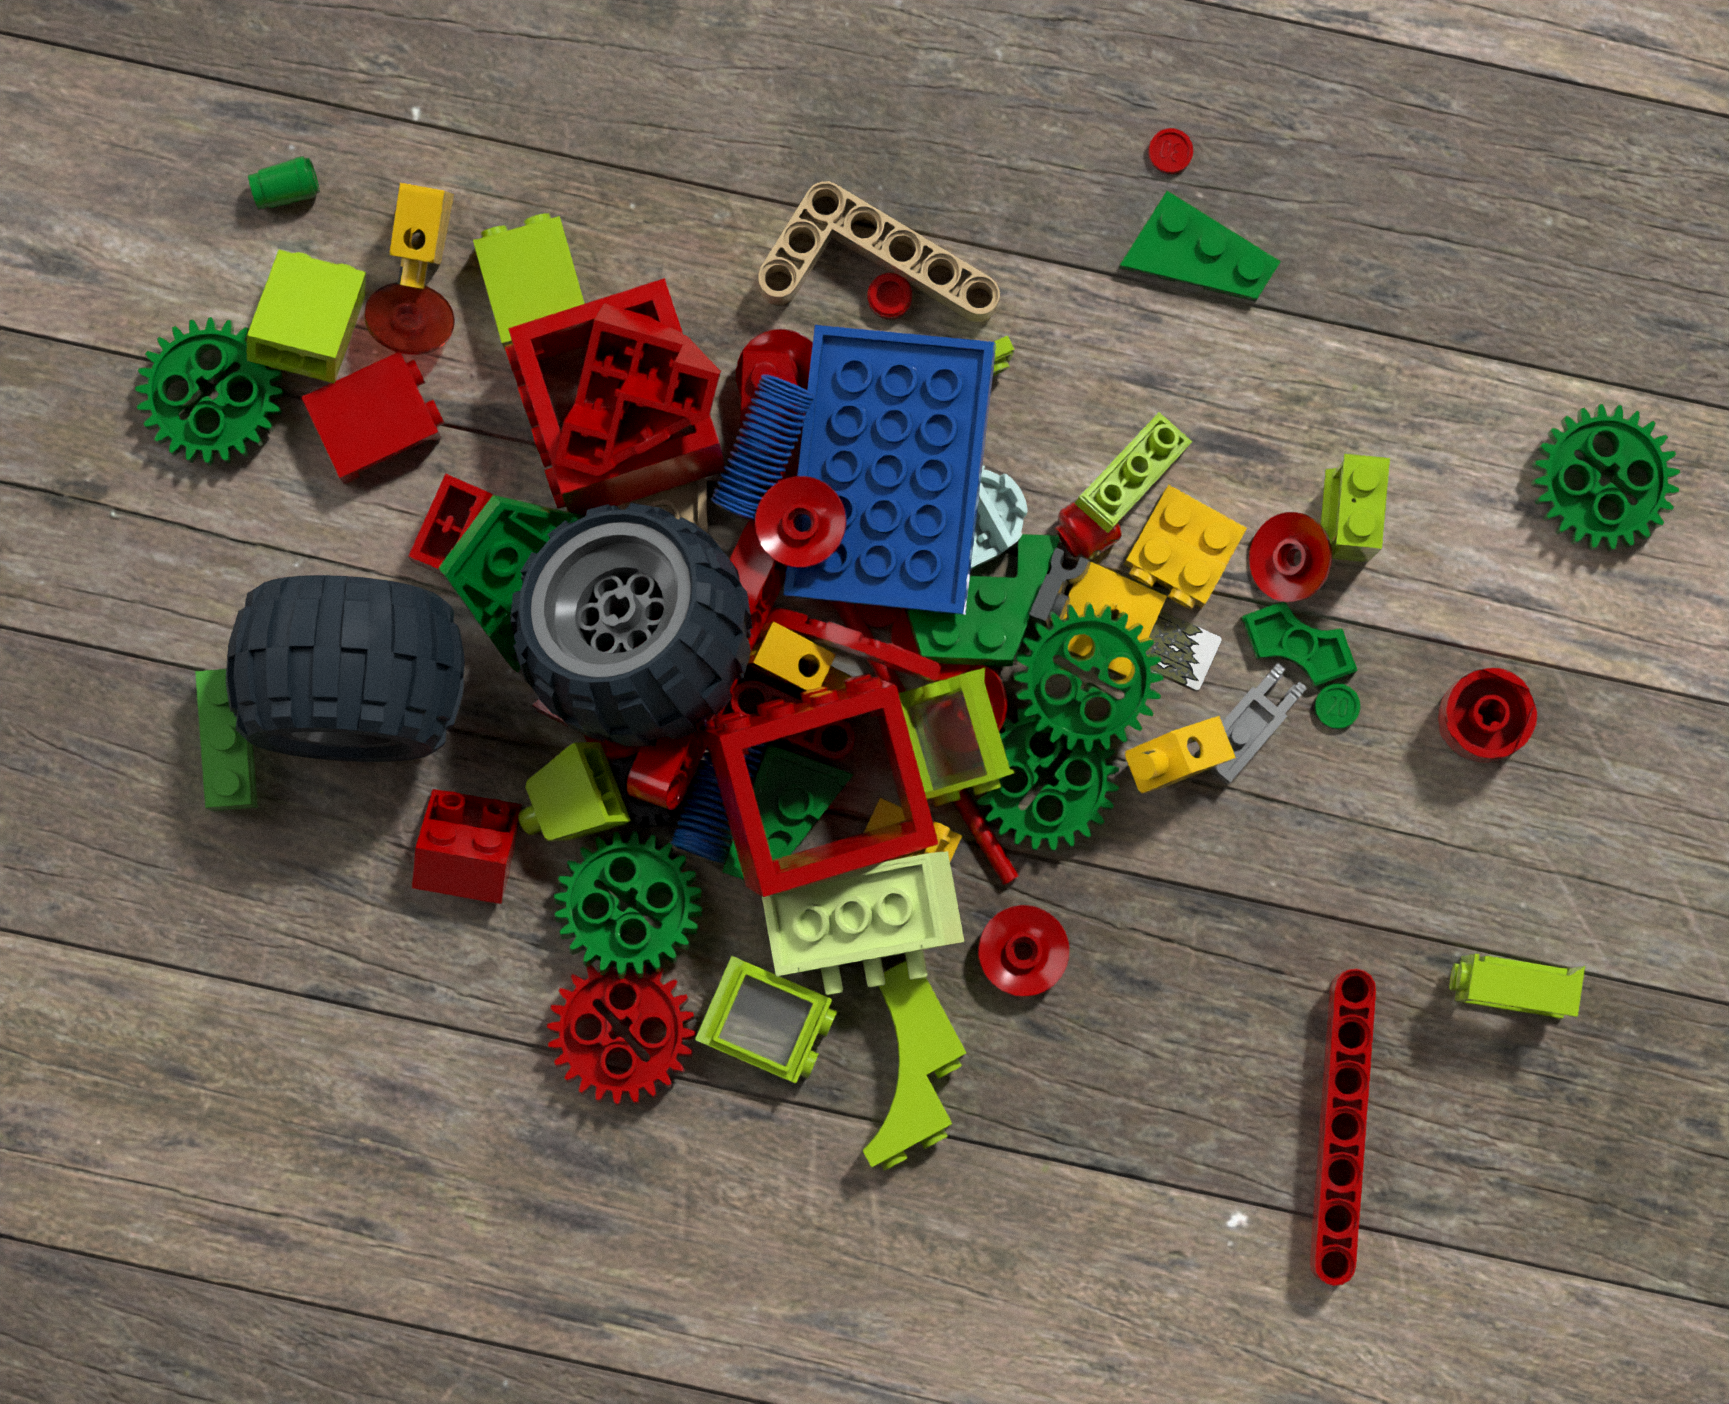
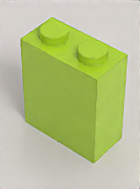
M549 213L535 215L524 220L525 226L507 230L505 225L492 227L481 232L482 238L473 240L504 350V346L512 344L508 328L585 304L560 216L551 218Z
M278 249L247 334V361L335 383L365 299L366 272L357 270L347 264H334L314 259L305 253H291Z

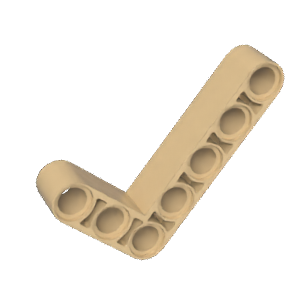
M829 181L819 182L808 190L758 273L761 296L768 303L784 305L797 295L829 241L833 238L886 271L902 276L911 286L967 320L984 322L990 319L995 314L1000 299L998 285L991 277ZM828 196L836 201L838 208L830 215H821L814 210L813 203L820 197ZM866 219L875 225L876 232L869 238H859L853 234L851 230L852 225L858 220ZM798 234H806L813 239L815 244L810 251L798 253L790 247V240ZM902 242L909 244L915 252L914 256L906 262L895 260L889 252L894 244ZM935 266H945L951 271L953 279L945 285H937L929 279L928 272ZM774 272H783L790 277L791 283L783 291H774L767 286V277ZM973 289H983L990 295L991 303L984 308H975L968 303L966 295Z

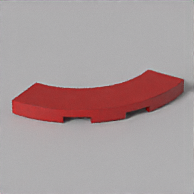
M772 607L765 623L775 622L812 642L858 655L914 678L936 681L941 669L939 663L891 643L886 644L875 639L863 637L861 632L831 622L825 623L816 619H809L807 621L808 616L802 613Z

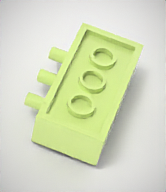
M948 851L876 863L762 897L776 976L821 969L826 995L843 992L839 965L863 961L867 986H881L885 984L881 957L905 953L909 978L911 980L928 976L924 949L964 942Z

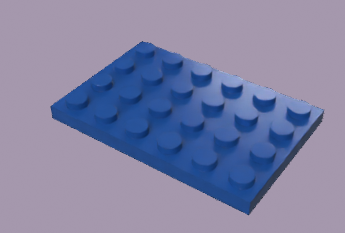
M815 325L807 391L814 394L815 399H813L810 411L805 412L807 419H804L797 476H808L821 480L837 493L846 513V530L837 550L825 561L804 568L787 566L784 596L966 615L996 352L995 342ZM807 515L800 516L796 521V528L799 532H805L811 526V519Z

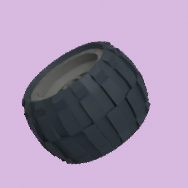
M630 503L626 510H621L615 505L610 506L609 504L589 509L585 517L571 524L564 521L547 534L550 540L538 553L531 552L520 571L522 573L521 580L523 585L520 591L513 593L511 608V626L516 644L513 646L526 682L533 688L539 700L552 714L561 718L573 730L601 742L607 740L626 747L655 746L659 738L667 736L673 740H679L697 731L696 724L710 713L717 716L732 699L730 697V688L735 679H743L751 652L748 638L751 637L750 629L753 627L747 591L741 585L738 570L713 537L683 517L676 519L673 514L662 508ZM657 612H663L660 619L652 621L653 616ZM647 639L643 644L635 648L640 640ZM615 641L614 646L606 651L608 643Z
M306 575L278 578L262 583L247 593L245 607L238 611L228 644L225 682L230 711L237 717L236 731L250 744L259 748L306 758L356 762H390L413 760L431 755L444 746L446 730L453 727L463 696L465 657L460 629L457 624L453 623V608L434 592L409 584L353 576Z

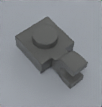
M1055 548L1051 559L1052 569L1049 574H1046L1029 613L1033 627H1035L1036 623H1040L1048 629L1053 626L1050 619V612L1052 611L1063 620L1067 612V605L1070 602V597L1066 596V587L1068 584L1078 583L1085 577L1090 567L1089 560L1080 557L1075 569L1065 570L1061 567L1065 559V552Z

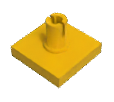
M1091 561L1085 577L1078 583L1073 584L1068 595L1070 597L1069 604L1073 606L1077 615H1083L1086 602L1092 604L1095 615L1100 614L1105 604L1111 607V619L1113 620L1123 611L1128 614V621L1125 626L1127 629L1136 623H1140L1143 626L1140 635L1137 637L1138 640L1149 638L1167 598L1162 593ZM1085 634L1074 636L1069 642L1068 652L1078 657L1087 655L1092 648L1091 637ZM1125 657L1113 659L1108 666L1109 671L1124 678L1130 674L1132 669L1131 661Z

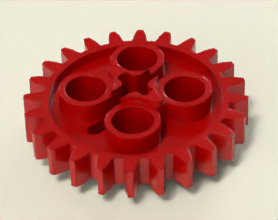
M590 965L587 967L589 978L586 980L581 979L575 974L571 975L573 984L576 987L573 992L563 988L558 990L566 1003L564 1006L551 1005L550 1007L551 1011L560 1017V1021L547 1024L549 1031L559 1034V1038L550 1041L548 1047L551 1050L563 1051V1054L557 1057L554 1063L556 1067L570 1065L571 1068L564 1077L567 1083L579 1077L582 1079L578 1090L580 1094H585L593 1086L596 1088L595 1097L597 1102L601 1103L607 1092L613 1095L615 1105L620 1106L623 1094L629 1093L636 1105L639 1104V1091L645 1089L654 1099L657 1097L655 1083L660 1081L669 1088L672 1086L667 1074L670 1070L684 1073V1067L677 1059L678 1056L692 1057V1050L683 1045V1040L696 1038V1033L691 1029L684 1028L683 1024L695 1019L694 1013L688 1011L680 1012V1008L689 1001L688 996L685 994L673 997L672 994L678 986V981L673 979L663 985L661 983L664 975L662 967H660V973L657 974L654 971L649 975L647 974V965H644L643 977L641 979H638L634 969L627 968L624 978L619 979L617 968L614 969L612 965L604 976L600 975V972L598 973ZM619 988H629L636 994L635 1003L629 1009L619 1010L611 1004V997ZM595 1000H600L621 1025H625L628 1022L632 1023L629 1027L630 1034L649 1054V1061H642L624 1038L620 1036L615 1040L611 1038L614 1035L613 1028L593 1006ZM586 1018H594L602 1024L599 1036L589 1041L578 1037L577 1027L579 1023ZM652 1021L661 1022L667 1029L664 1039L656 1044L647 1043L641 1037L642 1028L645 1024ZM615 1052H625L632 1057L631 1068L624 1074H613L607 1069V1061Z

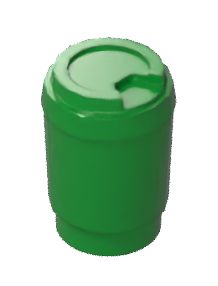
M295 157L294 159L259 169L257 173L248 175L249 185L258 210L267 207L272 209L316 197V194L320 192L319 182L310 157Z

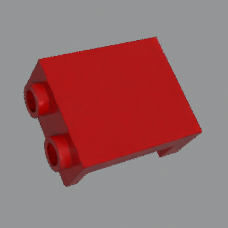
M400 351L336 380L335 383H330L301 397L343 484L359 478V472L427 440L432 439L435 442L442 438L437 427L445 424L434 400L432 399L425 403L418 389L419 386L425 384L424 378L415 360L412 359L406 362Z

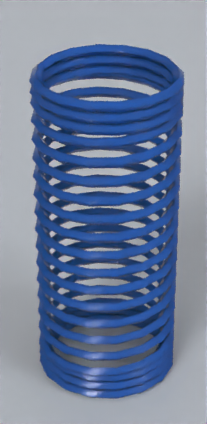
M766 374L761 375L760 383L757 384L758 388L762 391H754L755 395L779 406L791 409L800 415L790 413L766 401L752 398L751 400L754 404L787 416L796 422L788 421L762 408L752 405L748 406L750 411L760 416L746 413V418L756 423L746 420L742 421V423L754 431L745 428L739 429L740 433L747 437L738 435L736 438L745 445L733 444L734 448L741 452L730 451V454L737 459L728 458L727 461L735 467L726 465L724 466L725 471L731 474H721V477L729 482L718 481L719 486L723 488H715L713 497H711L712 502L721 508L754 521L762 497L746 489L764 495L768 490L762 489L750 482L770 489L774 484L778 483V480L782 479L780 472H784V465L788 464L786 457H790L792 455L790 450L795 448L792 442L798 441L796 435L801 433L798 427L804 426L802 420L807 419L804 412L810 411L813 399H815L814 394ZM765 418H768V419H770V420H773V421H776V422L785 424V425L791 427V428L794 429V430L786 429V428H784V427H782V426H780V425H778V424H776V423H774V422H771V421H769V420H767V419H765ZM763 426H766V427H768V428H771V429H774V430L783 432V433L787 434L788 436H790V437H792V438L782 436V435H780V434H778V433H776V432H774V431H772V430H770V429H767V428H765V427H763ZM761 434L767 435L775 439H779L788 445L780 444ZM762 443L768 444V445H770V446L777 447V448L781 449L782 451H784L785 453H783V452H778V451H776V450H774V449H772V448H770V447H768V446H766V445H764V444H762ZM760 451L775 455L782 460L774 459ZM758 459H761V460H764V461H767V462H771V463L775 464L776 466H778L779 468H777V467H772V466H770V465H768V464H766V463H764V462H762V461H760V460H758ZM754 466H757V467L762 468V469L769 470V471L773 472V473L776 474V475L768 474V473H766V472H764V471H762V470H760V469H758V468H756V467H754ZM752 474L765 477L771 480L773 483L766 482Z
M768 742L761 743L755 746L766 748V743ZM748 747V752L759 756L764 755L762 751ZM704 752L703 757L707 760H701L700 764L703 767L697 768L698 773L701 775L694 776L695 780L699 783L694 782L691 784L695 790L688 792L693 798L686 799V802L691 806L686 805L683 807L687 813H682L680 816L685 821L677 822L679 827L683 829H675L671 844L703 858L724 863L728 851L707 841L725 847H730V843L695 830L699 829L730 840L733 839L732 835L697 822L701 821L731 831L730 826L699 814L702 813L728 821L727 816L701 806L704 805L726 812L724 806L703 798L706 797L723 803L721 796L707 791L711 790L720 793L718 786L709 783L718 784L717 778L710 775H715L710 753ZM748 754L744 755L746 760L758 764L761 763L760 759ZM746 763L747 769L758 770L756 766ZM749 773L750 778H756L754 774Z

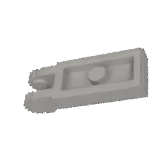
M1279 663L1273 667L1256 688L1252 687L1222 721L1236 758L1208 770L1226 785H1229L1287 717L1285 713L1307 689L1299 681L1296 685H1292L1285 693L1284 699L1277 707L1269 701L1264 694L1271 686L1276 685L1285 671ZM1200 748L1193 757H1200Z

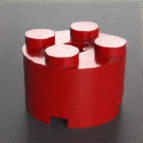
M1501 668L1479 669L1465 675L1451 685L1440 703L1438 721L1441 737L1455 753L1474 762H1494L1513 754L1528 742L1536 726L1537 709L1529 691L1530 689L1519 676ZM1489 705L1492 707L1491 716L1497 720L1485 725L1482 723L1483 716L1478 713V710H1482Z

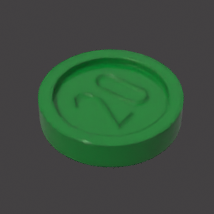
M1331 684L1322 689L1317 695L1314 705L1315 713L1319 721L1326 727L1343 729L1357 719L1360 713V700L1357 693L1351 687L1344 684Z

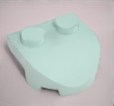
M982 466L971 570L998 557L1020 539L1024 517L1028 512L1024 495L1015 481L1007 474L1000 476L994 472L984 470L985 466Z

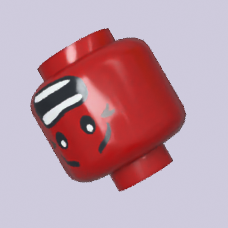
M1075 501L1061 509L1058 513L1059 525L1055 527V531L1073 557L1081 555L1086 559H1093L1121 539L1122 532L1119 523L1107 533L1075 504Z

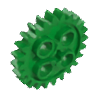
M209 317L205 330H200L199 326L192 319L189 321V333L185 335L176 326L172 327L175 340L171 343L161 337L157 338L163 350L160 354L149 351L145 353L153 363L152 369H138V373L148 380V384L136 386L135 391L142 396L148 397V400L137 405V409L141 413H152V416L143 424L147 430L161 428L154 438L159 445L172 439L169 452L173 456H176L183 448H186V460L190 463L195 461L200 452L203 454V459L208 466L212 465L215 453H220L222 459L228 464L231 461V450L236 448L240 454L246 457L248 456L246 442L251 440L259 446L263 444L260 436L257 434L260 428L266 431H274L275 428L266 418L268 414L281 415L282 410L272 403V399L283 397L285 392L281 388L272 386V383L280 380L283 376L280 370H268L269 366L247 361V334L249 331L247 327H244L237 335H234V324L231 320H227L222 329L217 330L215 320ZM208 350H218L222 354L221 363L213 370L200 368V359ZM233 364H240V368L236 372L222 380ZM176 381L187 382L189 391L184 399L176 402L168 400L167 391L172 383ZM244 381L253 384V393L248 400L239 403L231 399V391L236 384ZM207 383L212 387L216 386L215 389L219 395L214 400L208 396L204 397L205 394L201 388ZM198 403L186 420L180 419V415L184 411ZM207 413H217L220 415V425L217 430L209 434L199 432L198 423L201 417Z
M1599 404L1595 408L1594 417L1591 418L1585 407L1581 408L1577 412L1578 423L1567 415L1561 420L1564 432L1556 428L1549 430L1547 434L1554 445L1541 443L1538 446L1537 450L1547 458L1546 460H1537L1532 464V468L1543 472V476L1533 480L1531 486L1544 488L1545 492L1535 500V504H1549L1551 509L1545 514L1543 519L1548 521L1557 517L1561 521L1555 532L1557 535L1563 533L1568 528L1573 531L1571 544L1575 545L1585 536L1588 537L1589 550L1593 551L1597 548L1600 540H1604L1605 547L1609 552L1616 548L1617 538H1620L1622 544L1629 548L1634 545L1633 532L1639 538L1645 540L1651 536L1646 523L1659 528L1664 524V521L1657 512L1669 513L1673 510L1674 506L1665 499V496H1672L1679 492V488L1669 484L1668 479L1679 475L1680 470L1667 467L1666 462L1677 454L1675 451L1662 452L1660 447L1668 439L1667 435H1662L1655 439L1650 435L1656 424L1654 421L1646 424L1643 428L1638 425L1639 411L1634 412L1628 419H1623V408L1621 405L1614 408L1611 416H1607L1604 405ZM1604 436L1609 439L1613 447L1610 457H1602L1595 452L1593 448L1594 437ZM1580 451L1588 463L1578 460L1574 452ZM1637 465L1643 468L1647 475L1645 486H1635L1629 481L1627 476L1629 466ZM1608 469L1613 474L1609 480L1611 483L1603 487L1598 482L1601 478L1600 473ZM1566 470H1576L1583 476L1584 487L1582 490L1575 491L1566 486L1563 479ZM1622 492L1633 496L1637 501L1636 505H1631ZM1600 499H1610L1617 505L1618 516L1616 520H1607L1601 516L1598 510Z
M1086 602L1083 615H1077L1071 604L1067 605L1066 619L1061 620L1056 613L1050 612L1053 626L1048 629L1042 624L1036 623V630L1041 637L1038 640L1025 637L1023 641L1032 651L1030 655L1021 654L1016 656L1018 662L1027 666L1026 671L1014 674L1016 681L1027 684V687L1016 692V696L1018 699H1031L1032 701L1024 708V715L1027 717L1039 714L1040 716L1036 720L1034 728L1040 731L1050 725L1049 740L1054 743L1064 734L1066 735V747L1070 750L1076 744L1077 739L1083 740V745L1087 752H1091L1094 739H1100L1106 750L1110 749V736L1116 734L1125 743L1127 736L1124 728L1129 725L1135 730H1142L1141 724L1136 718L1139 713L1153 716V711L1145 704L1147 699L1161 698L1159 692L1150 688L1151 683L1163 680L1161 673L1151 671L1150 667L1161 661V657L1155 654H1146V651L1155 642L1151 637L1142 640L1137 639L1143 629L1140 623H1136L1128 629L1125 627L1128 621V614L1126 612L1120 613L1115 620L1111 619V607L1107 604L1102 608L1099 615L1094 614V609L1090 602ZM1085 634L1091 637L1092 648L1087 655L1074 657L1068 652L1069 642L1074 636ZM1060 655L1087 672L1091 670L1092 666L1096 667L1095 674L1106 684L1124 692V697L1117 699L1091 682H1088L1085 687H1081L1082 680L1073 671L1053 662V657ZM1117 657H1125L1131 661V672L1122 680L1112 679L1108 675V666ZM1054 674H1063L1069 678L1068 690L1061 696L1054 697L1045 692L1046 681ZM1093 697H1103L1108 701L1109 708L1107 713L1099 719H1091L1085 715V705Z
M1019 708L1017 709L1018 722L1013 724L1005 717L1002 725L1004 732L1000 734L1010 769H1017L1024 774L1026 787L1021 792L1010 793L1004 789L1001 778H999L1001 787L985 792L986 795L981 797L976 802V805L991 806L992 811L987 815L985 821L988 823L999 818L1003 823L999 828L998 835L1002 836L1012 829L1015 831L1014 845L1016 846L1026 836L1031 838L1032 851L1037 850L1041 839L1047 840L1051 851L1056 850L1058 838L1061 837L1069 847L1074 846L1073 833L1075 831H1078L1087 839L1091 836L1087 822L1091 821L1100 826L1105 822L1097 812L1099 808L1112 810L1114 804L1104 796L1105 793H1113L1119 790V786L1107 781L1108 776L1119 772V767L1108 766L1105 762L1115 753V750H1101L1099 747L1100 739H1094L1091 752H1087L1083 745V740L1077 739L1076 744L1072 748V753L1053 775L1052 779L1057 785L1055 787L1049 784L1045 785L1025 810H1021L1018 806L1020 801L1033 787L1039 777L1034 770L1038 768L1041 771H1045L1066 746V735L1062 734L1054 742V752L1051 756L1046 758L1037 757L1030 749V739L1037 734L1049 736L1051 726L1048 725L1046 728L1037 731L1034 725L1040 715L1035 714L1033 717L1028 718V716L1024 715L1023 709ZM984 762L974 763L972 769L984 766ZM1079 762L1088 768L1090 777L1086 785L1074 786L1067 781L1065 769L1070 763ZM1045 797L1057 800L1061 806L1059 819L1053 822L1041 819L1036 810L1039 800Z
M637 831L632 832L629 843H623L619 833L614 832L613 845L606 846L604 841L597 837V851L591 853L582 846L580 848V855L583 862L579 864L572 860L567 861V868L573 876H559L558 878L559 886L567 892L554 894V902L566 908L554 913L555 921L569 923L559 931L562 940L575 937L569 947L570 953L574 955L585 950L584 966L588 967L596 960L600 961V975L604 976L612 965L617 967L619 979H623L627 968L633 967L638 979H641L643 977V966L648 964L658 974L661 972L659 959L664 957L669 962L675 964L677 957L673 948L675 946L684 950L690 948L689 941L683 934H697L698 925L689 918L702 916V907L690 902L701 898V888L687 887L696 880L695 871L681 873L686 865V857L683 855L671 860L672 844L668 843L659 851L656 849V836L654 835L650 836L645 845L639 844ZM620 866L630 867L635 872L634 877L625 883L614 881L610 875L615 868ZM598 881L602 882L614 895L602 889H597L594 884ZM657 891H664L672 897L671 903L664 908H655L647 900L651 894ZM618 898L626 903L632 898L636 899L637 911L629 907L622 912ZM593 902H601L609 908L607 914L600 919L587 917L584 914V910ZM639 913L647 916L649 919L659 921L662 927L659 929L654 928ZM631 927L642 929L646 934L645 939L636 945L625 943L621 939V935L626 929Z

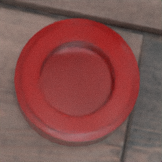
M896 273L881 274L871 282L868 288V305L871 311L882 319H897L903 316L911 306V286L905 278Z

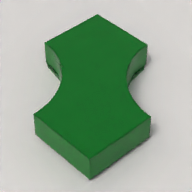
M1280 602L1241 617L1256 660L1266 657L1288 660L1296 664L1307 674L1313 687L1358 671L1343 628L1318 630L1309 627L1293 615L1286 602Z

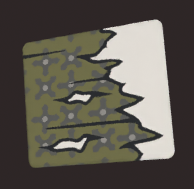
M1162 611L1159 613L1149 636L1155 643L1146 651L1147 655H1159L1161 661L1150 667V669L1188 687L1199 690L1222 639L1213 633Z

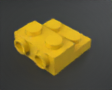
M1168 484L1123 565L1131 568L1129 575L1138 582L1149 587H1153L1156 582L1170 590L1171 592L1168 597L1188 609H1192L1194 605L1203 608L1247 528Z

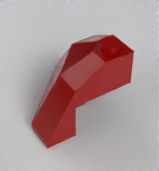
M604 304L594 319L575 403L563 423L554 464L600 476L631 456L639 455L669 439L670 435L691 424L693 426L708 418L711 413L721 371L688 336L647 315Z

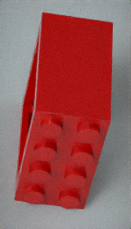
M665 278L508 328L512 344L504 346L530 426L533 427L531 431L544 468L552 466L544 471L557 509L566 507L568 512L586 516L587 510L607 504L619 506L725 471L722 450L711 415L693 425L694 432L658 444L639 455L635 454L600 476L554 464L561 431L538 361L588 345L594 319L604 304L647 315L683 334Z
M871 674L858 675L844 680L845 688L828 690L827 686L810 689L801 693V701L784 703V699L773 700L758 705L757 714L750 716H741L740 712L725 714L713 719L715 726L703 729L747 888L762 897H766L939 844L896 684L883 681L880 677L871 678ZM866 712H870L871 717L877 716L905 820L772 860L744 755L749 754L748 747Z

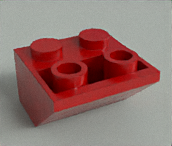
M445 473L408 555L410 560L416 565L444 576L439 570V566L493 494Z
M432 789L415 847L412 888L502 904L510 874L519 826L518 815L522 804Z

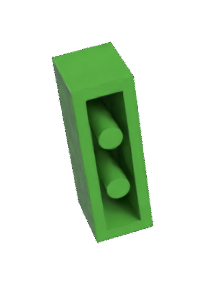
M226 669L195 671L205 808L212 812L258 808L253 744H250L236 731L237 717L234 716L229 707L225 682Z

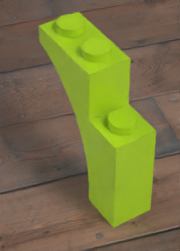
M907 961L884 972L885 984L878 986L890 1011L895 1027L899 1056L898 1079L890 1110L874 1138L862 1151L871 1167L880 1163L883 1171L907 1159L908 1157L904 1150L920 1142L922 1147L926 1149L948 1137L944 1128L951 1125L952 1122L927 1074L934 1071L938 1079L962 1066L958 1058L966 1054L927 978L911 980L909 978Z

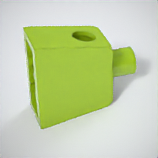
M575 742L569 745L529 778L525 788L532 805L520 811L518 815L519 823L526 833L534 835L542 830L544 837L548 841L573 840L631 821L603 747L599 742Z

